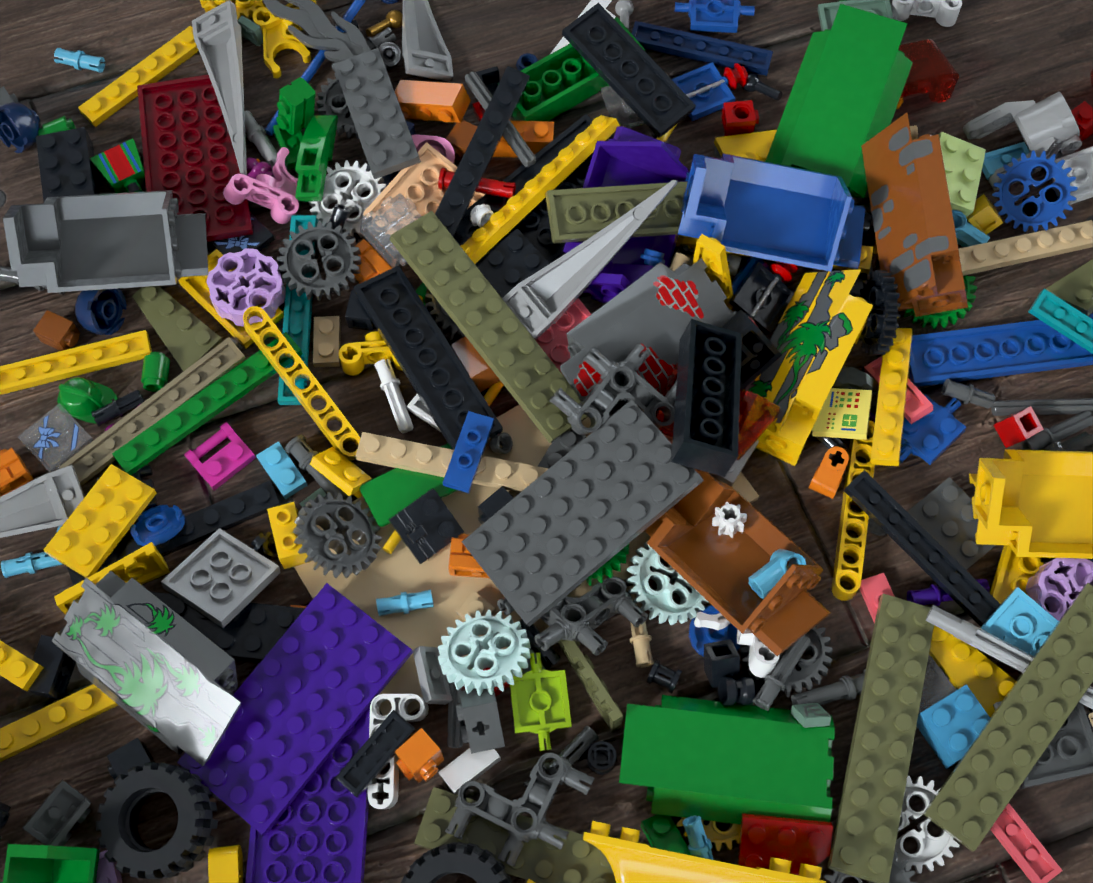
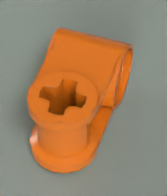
M835 446L828 449L812 478L809 489L831 499L834 498L849 461L848 453L844 448ZM837 451H840L842 453L841 457L845 460L843 464L838 462L834 466L831 464L832 459L829 458L830 453L836 454Z

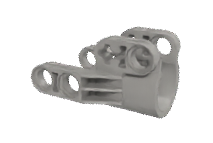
M1060 91L1037 103L1034 100L1006 102L969 121L963 127V131L968 139H981L1014 121L1030 151L1026 155L1027 158H1031V153L1034 150L1037 157H1040L1042 152L1046 151V159H1049L1053 154H1056V159L1076 151L1082 145L1078 125ZM1011 162V163H1009V164H1007V165L1010 166V167H1012V166H1013V163ZM1004 167L997 169L989 178V183L994 191H998L999 188L995 187L993 183H1001L1002 181L997 176V173L1005 174L1007 172ZM1038 167L1034 169L1032 174L1040 171L1042 168Z

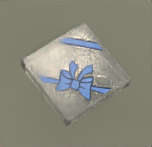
M60 403L18 436L20 441L49 472L60 469L59 466L93 441L92 437Z

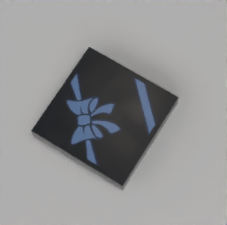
M251 214L252 235L210 241L209 243L225 255L229 252H241L245 248L257 249L260 252L275 239L273 234Z

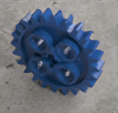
M1033 150L1031 158H1027L1024 153H1021V161L1019 162L1014 157L1011 158L1013 166L1010 167L1004 164L1003 167L1007 172L1005 174L997 173V176L1002 179L1001 183H993L995 187L999 188V192L993 193L992 196L1000 198L994 206H1002L1003 208L998 215H1008L1005 223L1014 220V229L1023 224L1024 232H1027L1029 226H1033L1034 232H1038V228L1041 225L1045 230H1048V223L1050 222L1058 226L1056 218L1066 219L1063 211L1073 210L1068 205V202L1077 200L1076 197L1070 195V192L1078 190V187L1070 186V183L1074 182L1076 177L1067 176L1072 168L1069 167L1063 170L1062 167L1065 160L1063 159L1055 163L1056 154L1046 159V151H1043L1041 156L1037 157ZM1038 167L1044 168L1047 172L1046 177L1041 181H1035L1032 178L1033 170ZM1051 178H1055L1054 183L1039 191L1040 196L1038 198L1031 196L1018 206L1014 204L1015 201L1031 192L1029 189L1031 186L1034 185L1035 188H1039ZM1014 182H1021L1024 185V190L1020 195L1014 196L1010 193V186ZM1051 188H1056L1060 191V198L1055 202H1049L1045 197L1046 192ZM1033 202L1037 205L1038 211L1034 216H1026L1024 214L1023 208L1027 203Z

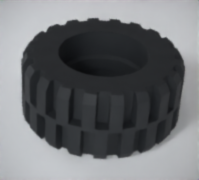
M151 762L145 763L143 767L134 766L128 769V775L120 774L114 780L116 784L114 788H107L104 793V797L107 798L105 804H99L97 811L102 813L101 821H96V831H101L102 837L98 838L100 848H107L108 850L104 856L109 862L117 863V870L122 873H130V876L135 878H171L178 876L179 872L189 871L194 867V861H201L206 855L203 848L211 846L214 840L210 833L211 829H217L218 820L213 819V812H217L216 802H210L209 800L213 793L207 786L202 785V779L197 774L190 773L184 767ZM164 792L176 804L178 825L173 837L165 846L160 849H150L139 836L137 819L145 801L155 793Z
M453 842L433 848L415 860L410 866L408 873L404 875L401 883H436L441 877L450 873L466 874L477 883H512V880L505 872V866L502 862L497 861L493 857V853L487 849L483 850L478 845L471 843Z

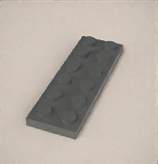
M376 48L333 64L373 178L377 179L420 163L418 152L379 49Z

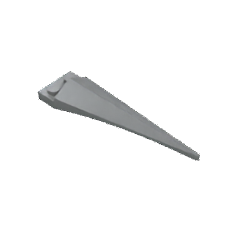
M228 0L192 20L195 43L210 77L228 128L240 173L247 176L241 25L238 24L236 5L231 0Z
M403 0L402 57L405 62L406 74L450 82L454 77L451 55L438 29L428 0Z
M672 180L613 223L518 283L502 298L535 340L551 325L556 324L677 185V180Z
M70 465L47 473L1 496L0 538L63 525L85 498L74 466Z

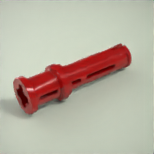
M445 167L441 168L438 180L439 190L448 188L455 172L448 171ZM482 178L476 192L511 198L515 194L516 183Z

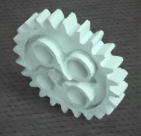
M647 542L644 543L645 548L640 547L636 550L638 556L630 558V561L635 566H630L626 570L633 574L632 577L626 579L627 583L634 586L628 593H636L637 597L633 602L635 604L641 602L643 604L641 610L650 611V620L658 615L660 624L666 622L667 618L670 625L677 623V620L682 624L687 622V618H695L696 612L699 610H705L703 604L708 603V601L669 564L668 567L663 566L660 562V555ZM649 579H652L656 582V591L650 588L648 583ZM673 592L679 595L680 605L676 604L672 599Z
M478 610L476 611L475 618L465 614V622L456 619V629L447 627L449 636H441L443 645L438 646L440 653L438 660L443 675L447 676L449 683H455L457 690L465 685L467 694L475 688L477 689L478 696H481L483 689H488L489 694L493 695L494 687L504 691L503 683L507 682L513 686V676L522 678L521 668H528L527 659L531 658L530 642L527 638L526 630L521 629L519 621L513 623L511 615L503 619L502 611H499L494 617L491 614V610H488L485 616H481Z

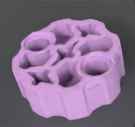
M245 248L237 253L229 252L219 258L216 267L208 274L207 285L212 304L220 317L233 321L237 326H244V312L249 307L265 303L261 308L270 318H273L279 305L284 303L286 293L277 262L272 257L260 254L257 249ZM253 316L249 319L248 323L251 325L263 320L258 316Z
M1056 558L1040 566L1037 573L1029 578L1026 592L1030 598L1059 621L1083 586L1087 583L1093 586V562L1081 558ZM1058 570L1061 572L1060 574H1059V573H1057V574L1054 573V571H1058ZM1044 602L1048 605L1049 611L1045 608Z

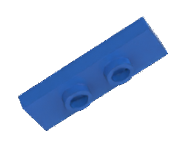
M468 411L444 477L443 486L466 493L470 492L494 424V418Z

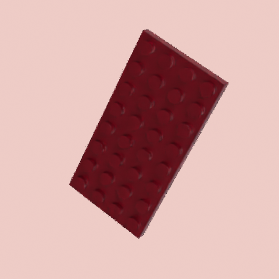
M209 75L137 85L146 192L172 190L173 198L178 199L179 213L177 215L206 213L207 242L252 235L253 229L249 200L245 199L241 204L235 205L229 203L223 194L232 176L241 173L228 128Z

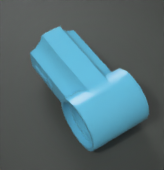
M952 210L956 238L959 245L964 248L988 242L990 239L988 235L968 223L966 216L962 212Z
M785 549L776 550L772 554L770 561L748 578L751 589L760 598L764 599L792 564L806 565L805 558L800 554Z

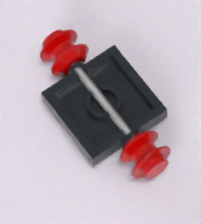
M775 261L776 264H771L769 271L760 262L754 264L728 303L738 311L742 309L765 335L771 333L794 295V292L781 281H791V273L797 272V265Z

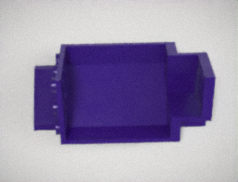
M617 126L613 139L597 141L583 188L669 183L672 180L687 182L686 176L689 171L679 161L681 150L678 147L624 126ZM679 235L630 238L583 293H591V299L605 304L653 268V266L644 264L645 259L640 258V255L644 254L645 248L665 253L663 260L666 261L664 265L669 268ZM584 241L566 242L563 251L567 253Z

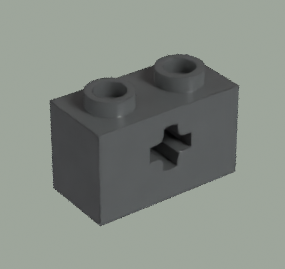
M475 688L469 694L466 693V690L459 691L461 703L455 705L458 720L465 721V725L460 726L463 743L469 742L471 754L505 747L494 691L493 695H490L488 689H483L481 696H478L477 689Z

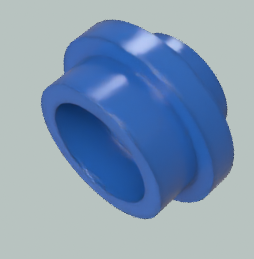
M645 248L644 254L640 255V258L645 259L644 264L653 267L660 262L665 264L666 261L663 260L665 253Z

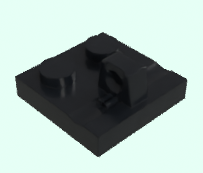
M434 488L428 490L388 519L419 564H422L451 543L452 537L458 538L460 534L464 533V530Z

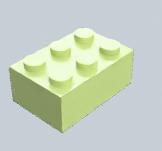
M941 132L939 139L951 209L962 212L967 218L974 211L986 149Z

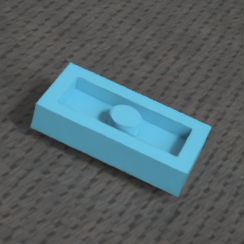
M1025 142L985 153L982 171L986 179L989 180L995 171L1003 167L1004 164L1011 163V158L1014 157L1017 160L1021 158V153L1029 154L1030 152Z
M279 441L256 455L258 461L284 499L289 498L307 486V482Z

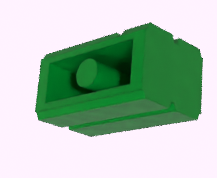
M299 77L291 82V85L288 84L279 89V102H277L278 117H276V121L280 128L286 129L290 135H295L302 131V127L306 128L314 116L316 91L303 78Z

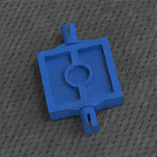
M689 0V3L675 2L674 12H688L690 31L737 33L740 15L754 16L755 6H741L739 0Z
M924 395L933 404V411L912 424L904 417L901 442L903 447L900 451L899 463H903L910 454H913L931 465L965 432L966 426L953 416V413L961 406L959 400L957 401L956 398H952L943 407L927 395Z

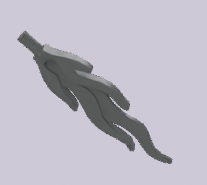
M262 0L272 15L291 21L304 29L308 36L294 26H288V31L307 47L326 50L324 55L328 60L338 63L370 51L363 34L355 25L344 20L337 13L332 12V19L346 33L338 31L330 23L322 9L311 0H285L299 7V9L285 6L277 0Z

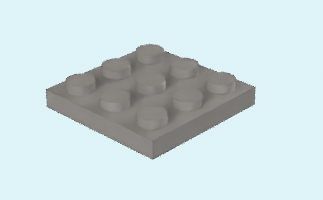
M219 528L166 576L161 583L165 590L224 628L281 572L277 564Z

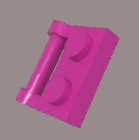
M227 422L222 424L218 432L193 451L189 450L184 454L186 459L214 491L256 459L255 454ZM228 437L231 441L203 464L200 462L199 459Z

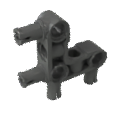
M636 344L627 358L620 362H610L595 347H592L587 353L588 355H585L582 360L600 374L601 379L580 403L573 400L562 388H559L554 393L549 402L553 403L567 415V422L571 424L574 432L579 435L596 431L610 417L609 412L617 402L627 404L630 400H633L659 429L674 422L677 380L668 393L663 396L638 375L637 370L647 357L650 356V352L647 349L642 351L645 347L641 344ZM615 374L622 376L624 380L623 386L616 384ZM657 409L661 410L664 414L663 422L656 418ZM582 415H587L590 418L591 425L589 428L583 426L581 422Z
M615 576L613 578L607 577L603 580V583L598 582L592 586L591 591L580 598L566 596L545 613L541 619L549 628L535 635V642L539 647L541 646L543 651H546L560 640L580 641L597 656L606 649L608 642L594 631L595 628L615 614L623 615L637 628L646 621L648 614L632 601L631 595L626 591V583L622 579ZM505 597L497 601L498 608L504 611L505 615H509L515 610Z
M546 753L540 757L533 767L528 787L523 797L518 800L514 799L511 801L496 793V789L486 784L467 781L459 788L458 797L455 801L457 809L445 832L450 835L454 834V837L462 840V836L472 816H476V814L508 830L509 836L497 858L505 862L511 851L507 864L514 867L525 842L528 843L529 840H537L539 838L560 850L563 848L565 842L555 838L554 835L566 840L569 832L546 822L545 815L560 785L564 783L587 795L590 787L580 783V781L592 785L595 778L572 768L570 761L557 754ZM549 759H555L559 763V770L554 775L545 774L543 769L544 763ZM476 786L480 790V798L475 803H469L466 799V791L470 787ZM527 812L533 817V825L527 830H522L518 825V817L522 813Z

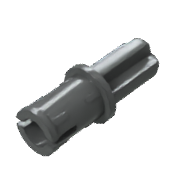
M951 379L945 380L941 390L942 395L960 399L963 404L972 403L987 409L991 408L994 404L993 401H995L994 394L976 389L973 384L967 386Z

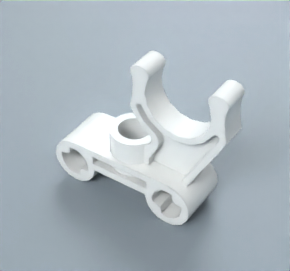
M892 0L891 3L894 20L904 21L909 18V15L936 18L938 24L944 27H950L956 23L962 6V0Z
M698 612L694 621L696 627H707L715 630H721L730 624L721 613L709 615ZM737 629V644L749 645L750 671L760 678H764L766 675L770 676L775 669L779 656L777 657L753 633L742 634Z

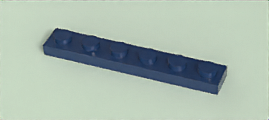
M635 21L631 33L644 49L707 63L713 62V64L734 68V64L738 63L740 66H744L747 72L765 76L768 74L773 54L771 50Z

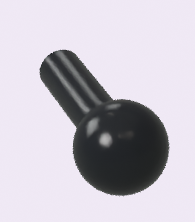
M753 73L748 74L746 85L742 86L745 91H758L777 101L783 95L781 91L760 82L759 77Z

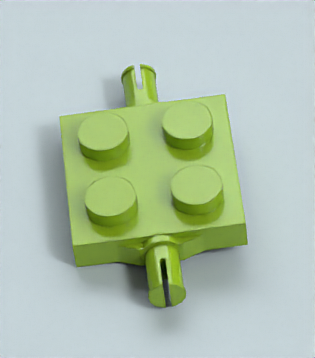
M531 653V671L522 674V678L513 676L514 685H510L515 734L526 732L538 734L539 751H545L544 739L546 750H552L549 733L556 729L572 727L565 670L549 671L542 669L541 653L535 654L537 664H535L534 653Z

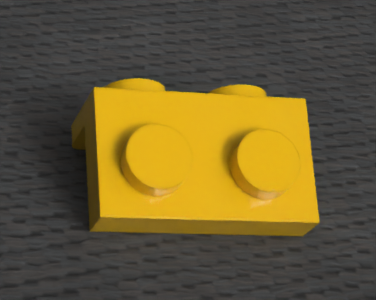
M334 447L313 456L310 462L312 467L348 496L354 495L360 498L362 496L360 486L372 479Z

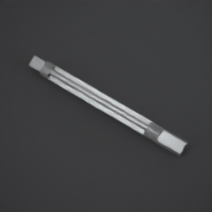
M935 605L931 607L927 614V622L1022 673L1034 657ZM1089 686L1079 702L1093 709V687Z

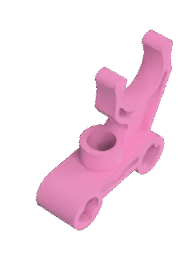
M282 147L277 153V160L272 168L274 177L267 174H259L256 179L244 174L232 176L223 192L225 199L235 205L241 204L247 199L271 209L270 214L275 222L280 224L288 223L291 220V215H295L299 209V203L295 197L298 178L292 176L285 167V158L289 154V150Z

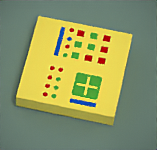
M831 388L812 428L813 436L867 440L872 390Z

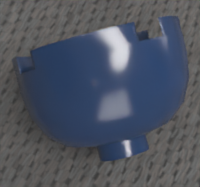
M11 102L1 105L0 139L8 148L11 144L17 148L14 151L16 153L26 151L36 143V136H39V116L34 110H30L27 106L20 103Z
M120 288L81 291L75 304L77 320L81 326L92 333L112 335L124 323L125 318H121L122 310H126L127 306L125 296Z

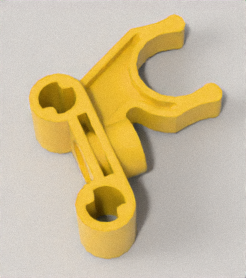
M290 3L285 5L293 9H299V7ZM260 7L254 11L253 22L261 27L263 34L264 62L274 78H280L282 75L280 67L274 62L276 54L281 50H296L301 54L304 63L311 61L310 51L288 31L289 25L294 26L299 31L303 30L301 27L291 21L272 15L266 7Z
M379 331L366 334L365 342L347 343L339 349L338 355L342 370L348 375H358L363 371L365 364H375L383 359H390L396 369L403 371Z

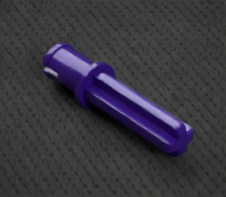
M986 579L977 580L990 592L989 583ZM936 584L930 585V588L907 591V601L920 605L933 604L939 606L941 602L953 600Z

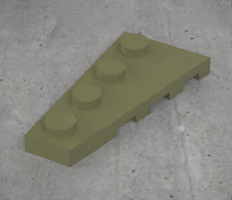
M1093 259L1046 288V290L1087 316L1093 312Z
M159 286L141 287L132 296L183 372L223 342L219 335Z
M560 640L557 642L611 733L621 728L624 717L617 703L610 697L604 681L595 674L593 670L595 669L588 655L582 654L578 647L580 642L574 640Z

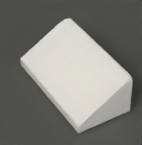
M469 748L438 773L454 794H458L462 784L478 779L501 761V757L495 749L471 754Z

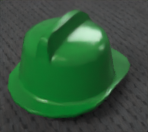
M80 377L71 378L64 384H60V392L57 398L58 407L62 413L95 424L97 423L91 412L111 403L113 398L117 400V396L112 389Z

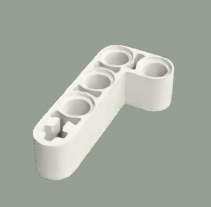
M416 694L377 695L373 698L370 705L369 738L389 715L382 716L380 714L379 707L382 702L389 700L392 705L390 713L395 710L408 722L423 720L428 714V704H425L423 698ZM418 700L420 711L416 715L410 716L407 707L410 702ZM396 754L389 761V771L383 775L379 773L368 786V801L374 808L390 809L397 803L399 768L395 762L399 759ZM377 779H390V784L384 783L383 785V783H377ZM384 790V792L389 793V798L384 799L382 802L381 799H377V794L382 793Z

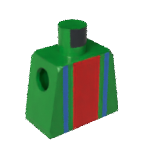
M133 138L90 158L99 176L114 193L143 192L141 187L146 185L144 164Z

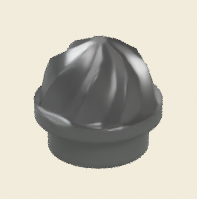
M385 42L380 45L378 49L383 62L388 66L396 65L401 58L400 48L393 42Z

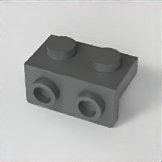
M62 779L26 822L23 829L45 845L64 846L72 835L69 830L76 822L81 824L91 812L89 808L91 801Z

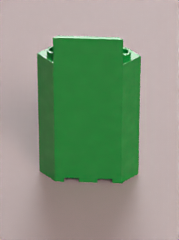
M840 3L831 30L825 29L824 31L813 32L765 162L841 176L852 198H864L868 186L861 146L888 127L892 122L913 64L912 61L905 57L902 51L898 50L908 23Z
M662 695L661 705H655V707L627 703L619 783L647 786L646 801L651 802L652 814L684 818L696 815L700 816L701 820L741 824L742 813L830 822L832 813L830 785L833 780L834 757H831V747L835 737L833 718L830 715V726L804 728L791 714V710L770 708L769 711H766L758 706L736 703L732 706H723L719 701Z

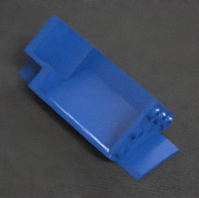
M694 154L690 173L687 172L686 176L687 186L683 196L681 210L683 213L678 235L699 239L701 234L717 239L725 246L726 252L831 272L833 265L858 269L861 257L865 207L854 205V199H852L851 193L841 176L728 154H722L721 159Z

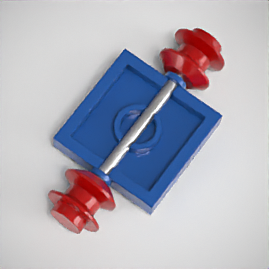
M712 62L671 80L696 105L695 110L688 115L691 121L723 109V103L735 102V97L730 89L736 90L738 83L741 86H745L748 73L744 66L735 63L734 70L726 67L722 77Z

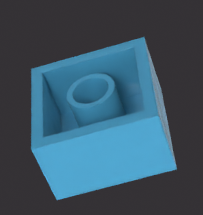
M966 684L918 715L916 726L947 769L962 759L990 717Z

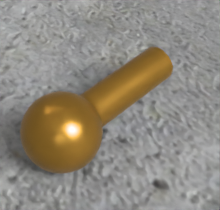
M391 10L388 12L385 20L366 29L367 36L372 38L387 27H401L403 14L398 10Z

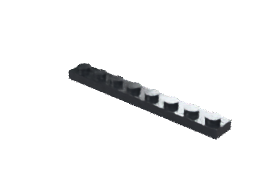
M507 66L435 213L453 237L529 82L530 75Z
M865 470L843 490L980 627L1001 605Z
M271 481L262 483L185 516V524L182 530L170 540L155 545L161 556L164 557L209 538L219 528L225 531L268 513L267 509L281 505ZM133 538L118 544L97 572L143 546L138 545ZM67 567L73 586L85 580L84 576Z

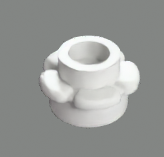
M481 204L472 209L470 215L474 226L478 225L481 228L490 220L491 215L494 213L489 205Z

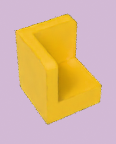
M984 194L976 199L974 211L967 217L971 225L987 235L1003 224L1001 217L998 215L999 212Z

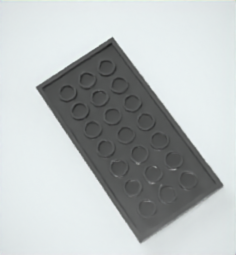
M630 400L596 431H593L465 538L462 543L526 625L530 627L702 483L703 479L694 468L671 462V442L635 402Z

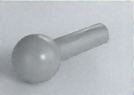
M619 0L616 3L615 11L620 16V21L629 30V16L633 13L634 6L630 0Z

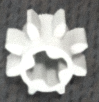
M726 502L721 509L719 507L715 508L716 517L712 518V526H719L718 535L725 534L733 538L734 534L738 531L744 532L743 523L747 520V514H740L739 504L735 506Z

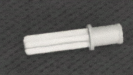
M390 359L380 360L375 363V368L382 383L380 388L386 393L399 431L407 433L413 430V424L399 388L400 380L394 374Z

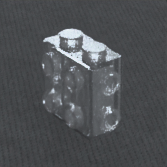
M399 193L394 198L390 196L385 199L378 211L375 213L371 211L363 217L360 233L392 268L400 264L405 266L408 263L389 240L390 236L422 216L417 212L413 201Z

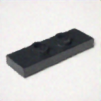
M393 710L335 778L355 797L359 798L394 757L395 751L417 729Z

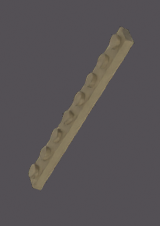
M228 337L59 466V468L73 465L80 485H84L116 460L112 455L113 452L246 360V357Z

